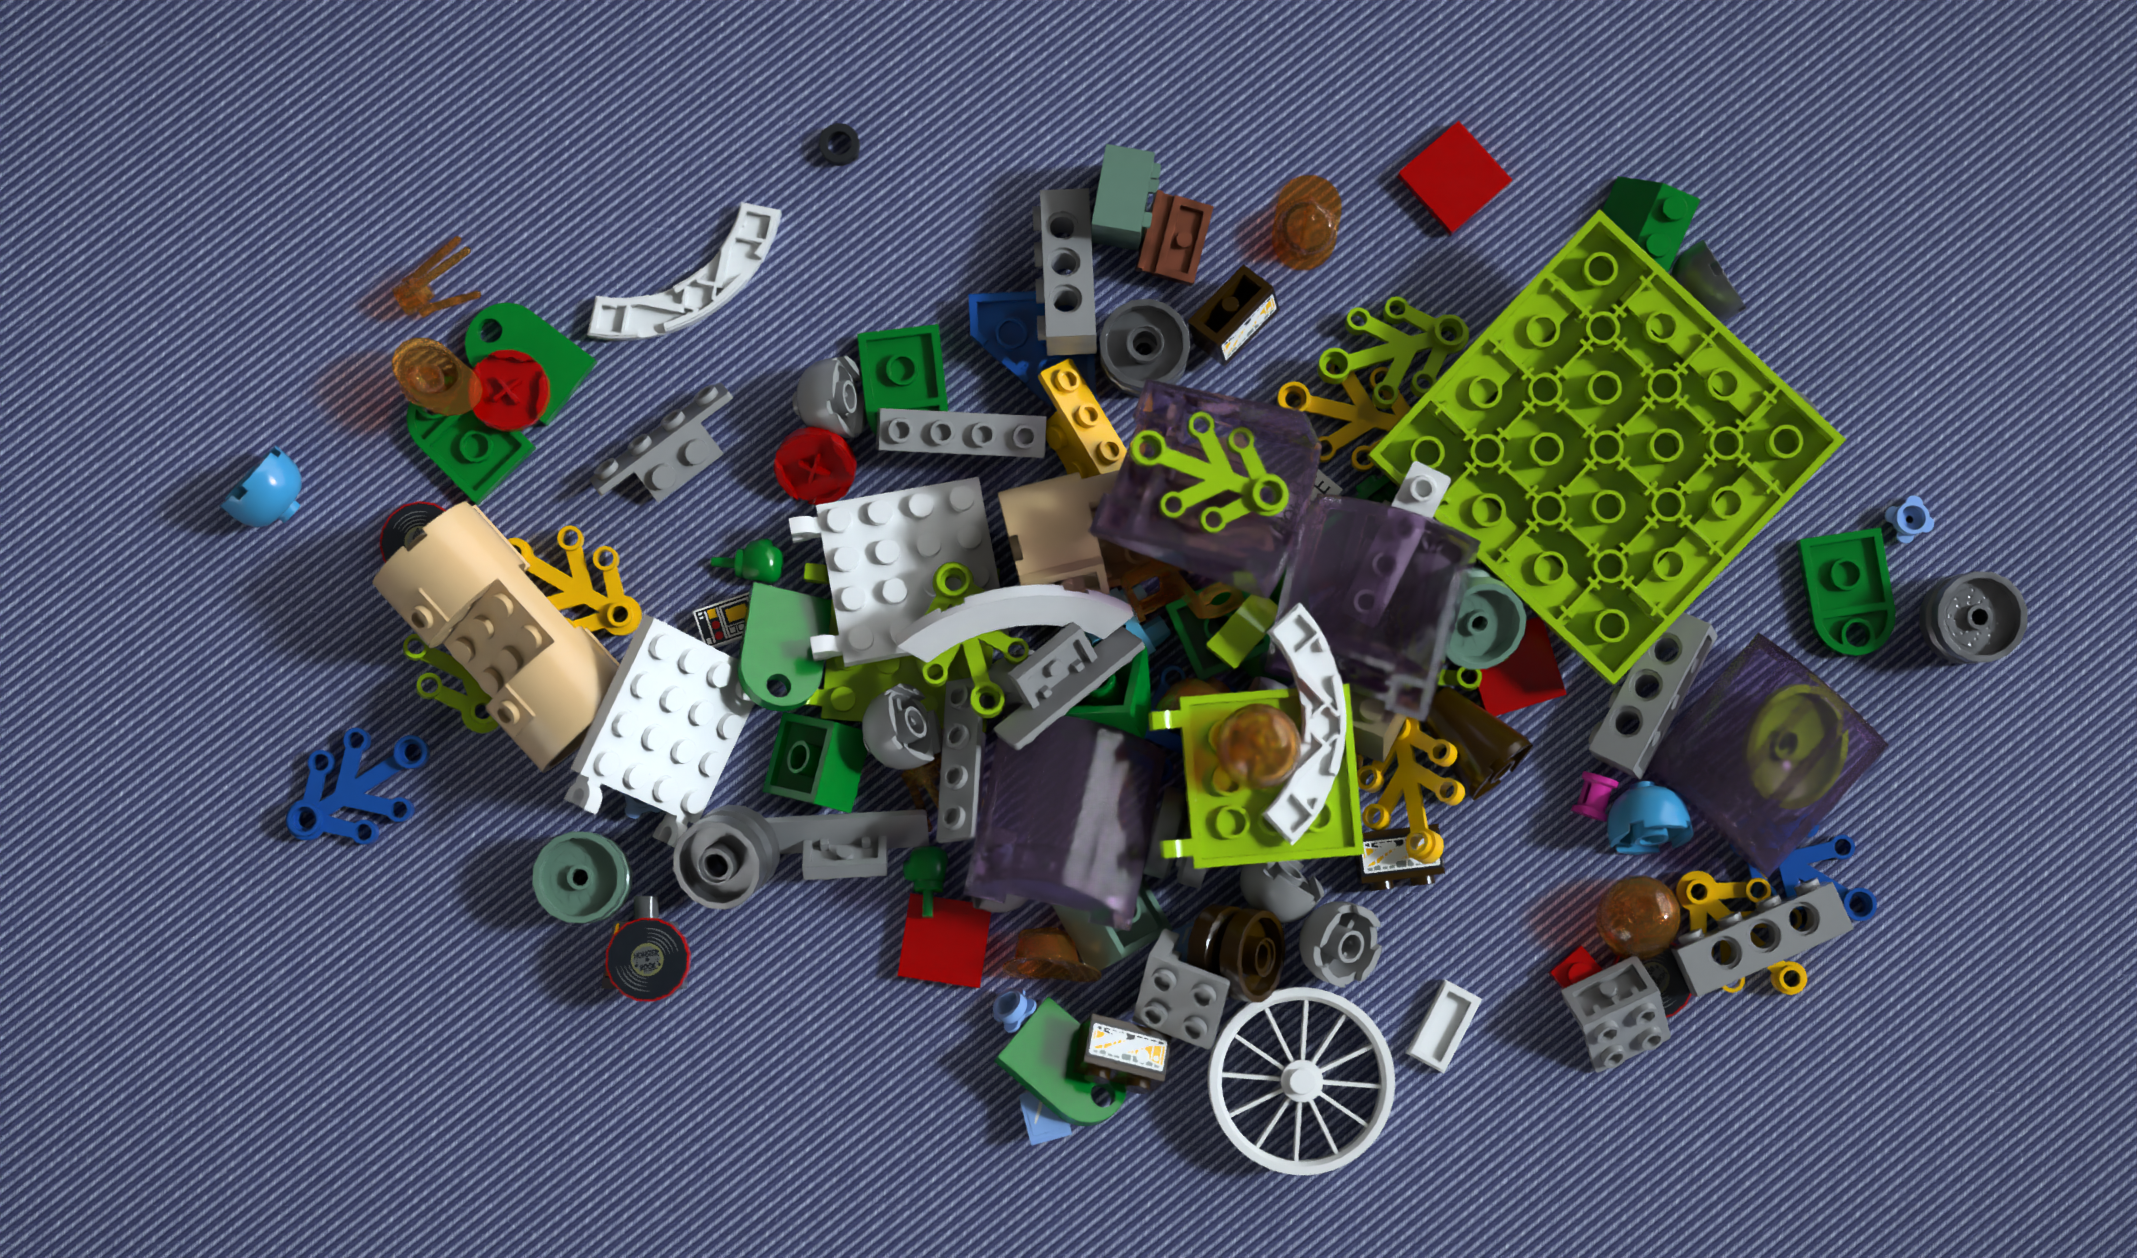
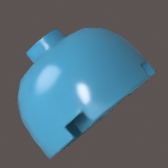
M276 445L263 456L264 461L261 464L258 463L246 473L225 497V501L220 504L224 511L242 524L252 527H263L270 525L277 519L285 523L301 506L295 499L302 488V476L292 459Z
M1641 781L1632 784L1629 791L1621 794L1613 802L1607 817L1609 844L1611 848L1615 845L1616 852L1621 854L1640 855L1660 852L1658 844L1670 841L1672 849L1690 841L1694 835L1691 817L1685 802L1677 793L1665 787L1655 786V783L1652 781Z

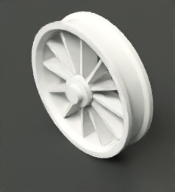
M1288 987L1274 990L1271 996L1261 1003L1247 1002L1229 1018L1217 1036L1211 1051L1207 1085L1211 1106L1218 1123L1231 1142L1243 1154L1256 1163L1277 1172L1292 1175H1314L1329 1172L1348 1164L1360 1156L1375 1141L1386 1124L1392 1108L1395 1092V1072L1386 1040L1372 1019L1359 1007L1347 999L1328 991L1309 987ZM1303 1000L1299 1060L1294 1061L1268 1007L1286 1001ZM1309 1001H1316L1334 1007L1342 1013L1310 1061L1305 1060ZM1264 1010L1289 1061L1286 1067L1236 1034L1250 1018ZM1348 1016L1360 1027L1370 1043L1318 1068L1315 1063ZM1233 1038H1236L1283 1070L1281 1076L1222 1072L1225 1055ZM1373 1049L1378 1065L1379 1083L1323 1079V1072ZM1222 1077L1281 1081V1086L1228 1112L1223 1098ZM1323 1084L1378 1088L1377 1100L1369 1120L1365 1122L1321 1092ZM1284 1092L1286 1097L1256 1142L1252 1144L1240 1133L1231 1117ZM1318 1095L1364 1126L1352 1141L1337 1150L1313 1101ZM1294 1100L1296 1101L1292 1159L1278 1157L1261 1150L1260 1146L1290 1101ZM1302 1102L1309 1103L1333 1153L1319 1158L1298 1160Z

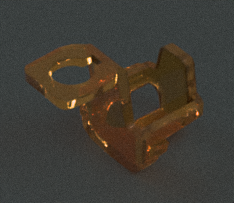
M1165 545L1153 550L1150 554L1151 559L1148 562L1126 572L1120 577V584L1126 600L1131 605L1132 611L1139 623L1146 620V614L1156 611L1157 608L1180 598L1186 602L1198 618L1202 619L1220 617L1244 603L1240 585L1235 577L1211 585L1197 596L1177 571L1175 562ZM1152 577H1158L1160 581L1159 592L1138 601L1132 586ZM1219 593H1232L1231 597L1223 604H1209Z

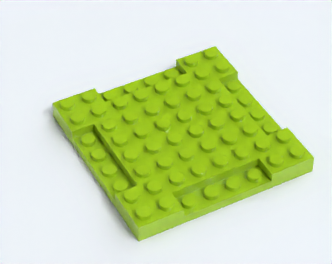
M1599 209L1366 457L1399 488L1414 461H1418L1449 476L1451 482L1433 518L1488 570L1505 583L1520 600L1549 626L1548 628L1602 679L1609 685H1615L1846 439Z

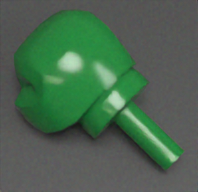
M760 538L749 542L745 549H737L735 558L712 557L711 566L735 568L737 578L774 583L777 582L782 574L783 554L782 551L773 545L771 539Z
M937 846L915 847L911 852L910 859L903 862L904 878L914 882L915 892L923 893V918L933 917L934 893L943 892V884L945 883L948 855L946 851Z

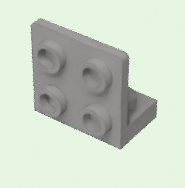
M1164 929L1148 956L1132 1021L1209 1050L1215 1041L1230 981L1180 962L1182 953L1176 951L1180 934Z
M1637 955L1561 990L1564 1002L1582 1029L1591 1064L1596 1073L1608 1068H1615L1625 1060L1641 1052L1653 1050L1671 1037L1660 991Z

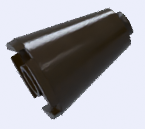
M1438 686L1434 687L1420 701L1423 708L1419 716L1431 736L1436 740L1444 739L1456 747L1457 758L1450 765V768L1457 780L1463 785L1466 795H1469L1474 801L1496 788L1501 783L1499 779L1508 770L1513 772L1533 748L1528 737L1449 686L1442 690ZM1446 747L1441 749V753L1445 756L1447 752Z

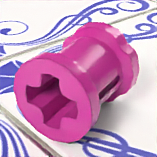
M1583 771L1581 778L1584 780L1578 803L1572 806L1571 811L1591 819L1606 822L1608 815L1605 811L1612 789H1617L1619 782L1605 776Z

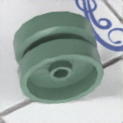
M1476 563L1457 564L1442 570L1428 583L1420 599L1419 618L1424 632L1454 664L1469 670L1487 669L1503 662L1517 649L1524 636L1526 614L1522 601L1495 574L1486 567Z
M571 831L555 837L541 849L533 866L532 885L538 902L551 916L566 923H596L612 917L624 906L632 889L633 871L627 854L615 841L597 833ZM581 869L585 870L588 875V880L585 884L576 882V875L582 874Z

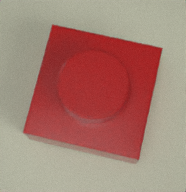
M1579 945L1548 973L1563 990L1603 970L1583 946Z

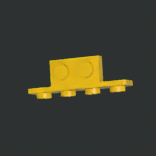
M1066 359L1051 366L1038 375L1040 383L1057 409L1046 421L1045 437L1049 446L1056 451L1064 464L1067 475L1079 472L1081 479L1136 466L1071 359Z

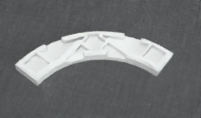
M741 202L733 227L716 256L703 269H699L689 278L676 284L669 290L651 296L645 295L630 298L596 296L587 336L589 338L610 341H633L655 338L694 325L712 315L744 288L760 267L777 233L782 216L781 210Z
M1063 585L1013 586L964 598L965 603L943 612L940 608L910 624L898 633L895 638L897 647L928 663L942 652L967 639L998 629L1025 625L1066 627L1071 622H1074L1084 632L1105 639L1134 615L1130 604L1094 590L1086 589L1085 593L1064 590Z
M1300 602L1267 632L1287 660L1298 689L1301 706V733L1296 759L1283 788L1273 802L1262 812V815L1290 845H1293L1304 834L1326 802L1325 800L1340 768L1346 732V708L1341 677L1338 674L1326 638Z

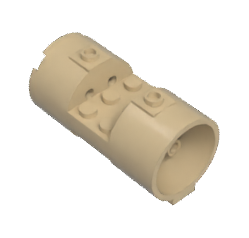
M1242 434L1234 435V444L1239 448H1245L1247 443ZM1228 435L1218 437L1217 439L1233 472L1249 478L1240 455L1233 454L1227 448L1226 438ZM1199 442L1172 449L1209 463ZM1160 464L1152 467L1137 465L1081 479L1079 472L998 492L999 503L1020 586L1063 585L1064 590L1085 593L1086 589L1108 595L1110 594L1109 588L1139 580L1187 569L1188 573H1196L1273 554L1269 521L1267 517L1259 516L1252 511L1226 523L1225 527L1216 534H1206L1199 527L1198 519L1204 510L1209 507L1221 509L1244 497L1229 490H1225L1186 508L1184 513L1176 519L1163 517L1159 512L1158 504L1165 494L1169 492L1179 493L1203 481ZM1260 490L1259 497L1263 501L1262 493ZM1168 498L1165 501V507L1169 512L1176 513L1179 511L1177 500ZM1208 513L1205 518L1206 524L1211 528H1217L1219 526L1218 516Z
M465 501L445 511L422 528L424 530L423 533L417 536L406 548L402 546L384 564L375 576L372 584L429 648L437 647L442 643L445 645L453 658L461 663L479 683L481 689L492 697V700L486 706V711L542 773H545L566 759L582 745L620 664L587 627L585 629L582 626L574 628L525 574L531 565L476 505L471 506Z

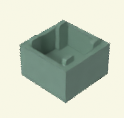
M1106 144L1091 226L1092 243L1139 251L1145 228L1149 229L1152 221V213L1146 212L1149 194H1154L1159 186L1161 164L1154 163L1155 152Z

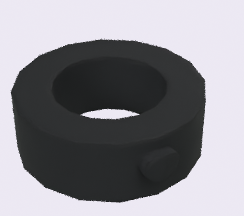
M836 123L822 130L819 146L822 156L827 162L836 166H844L858 159L860 141L852 127L847 124ZM836 135H845L851 140V147L844 154H834L828 149L830 140Z

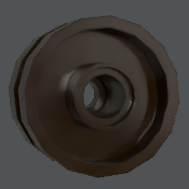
M1211 904L1202 910L1194 922L1188 941L1187 964L1228 979L1230 986L1226 998L1232 997L1234 1000L1261 1003L1269 998L1277 987L1284 968L1286 948L1284 931L1280 920L1272 911L1247 908L1241 910L1239 907Z

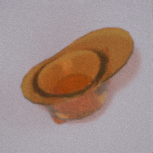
M1302 175L1292 179L1281 191L1272 228V246L1276 256L1286 266L1296 270H1311L1321 266L1333 252L1338 235L1342 205L1337 189L1327 179L1317 175Z
M412 338L402 342L394 351L391 361L393 374L399 382L402 393L413 404L426 407L434 413L451 416L471 411L480 402L482 394L480 380L469 367L440 342L430 338Z
M1052 927L1022 930L1018 935L1013 959L1006 961L1002 965L1004 973L1021 979L1052 978L1092 982L1102 978L1099 970L1078 961L1075 943L1066 932Z

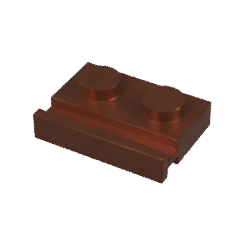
M1157 190L1154 193L1150 208L1152 213L1151 226L1149 229L1145 228L1135 271L1147 272L1152 274V276L1191 287L1195 281L1214 206L1178 195L1172 196Z

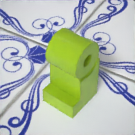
M1256 589L1225 625L1206 644V648L1233 671H1236L1266 635L1265 632L1281 614L1283 609Z

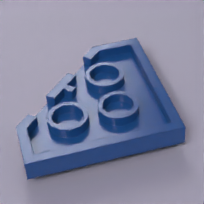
M1036 291L968 294L971 338L1052 411L1056 412L1057 409L1040 383L1038 375L1043 370L1066 359H1071L1097 400L1094 354L1047 356L1046 340L1038 341L1037 316L1045 315V303L1036 304ZM1063 305L1057 309L1062 312H1069L1074 307Z

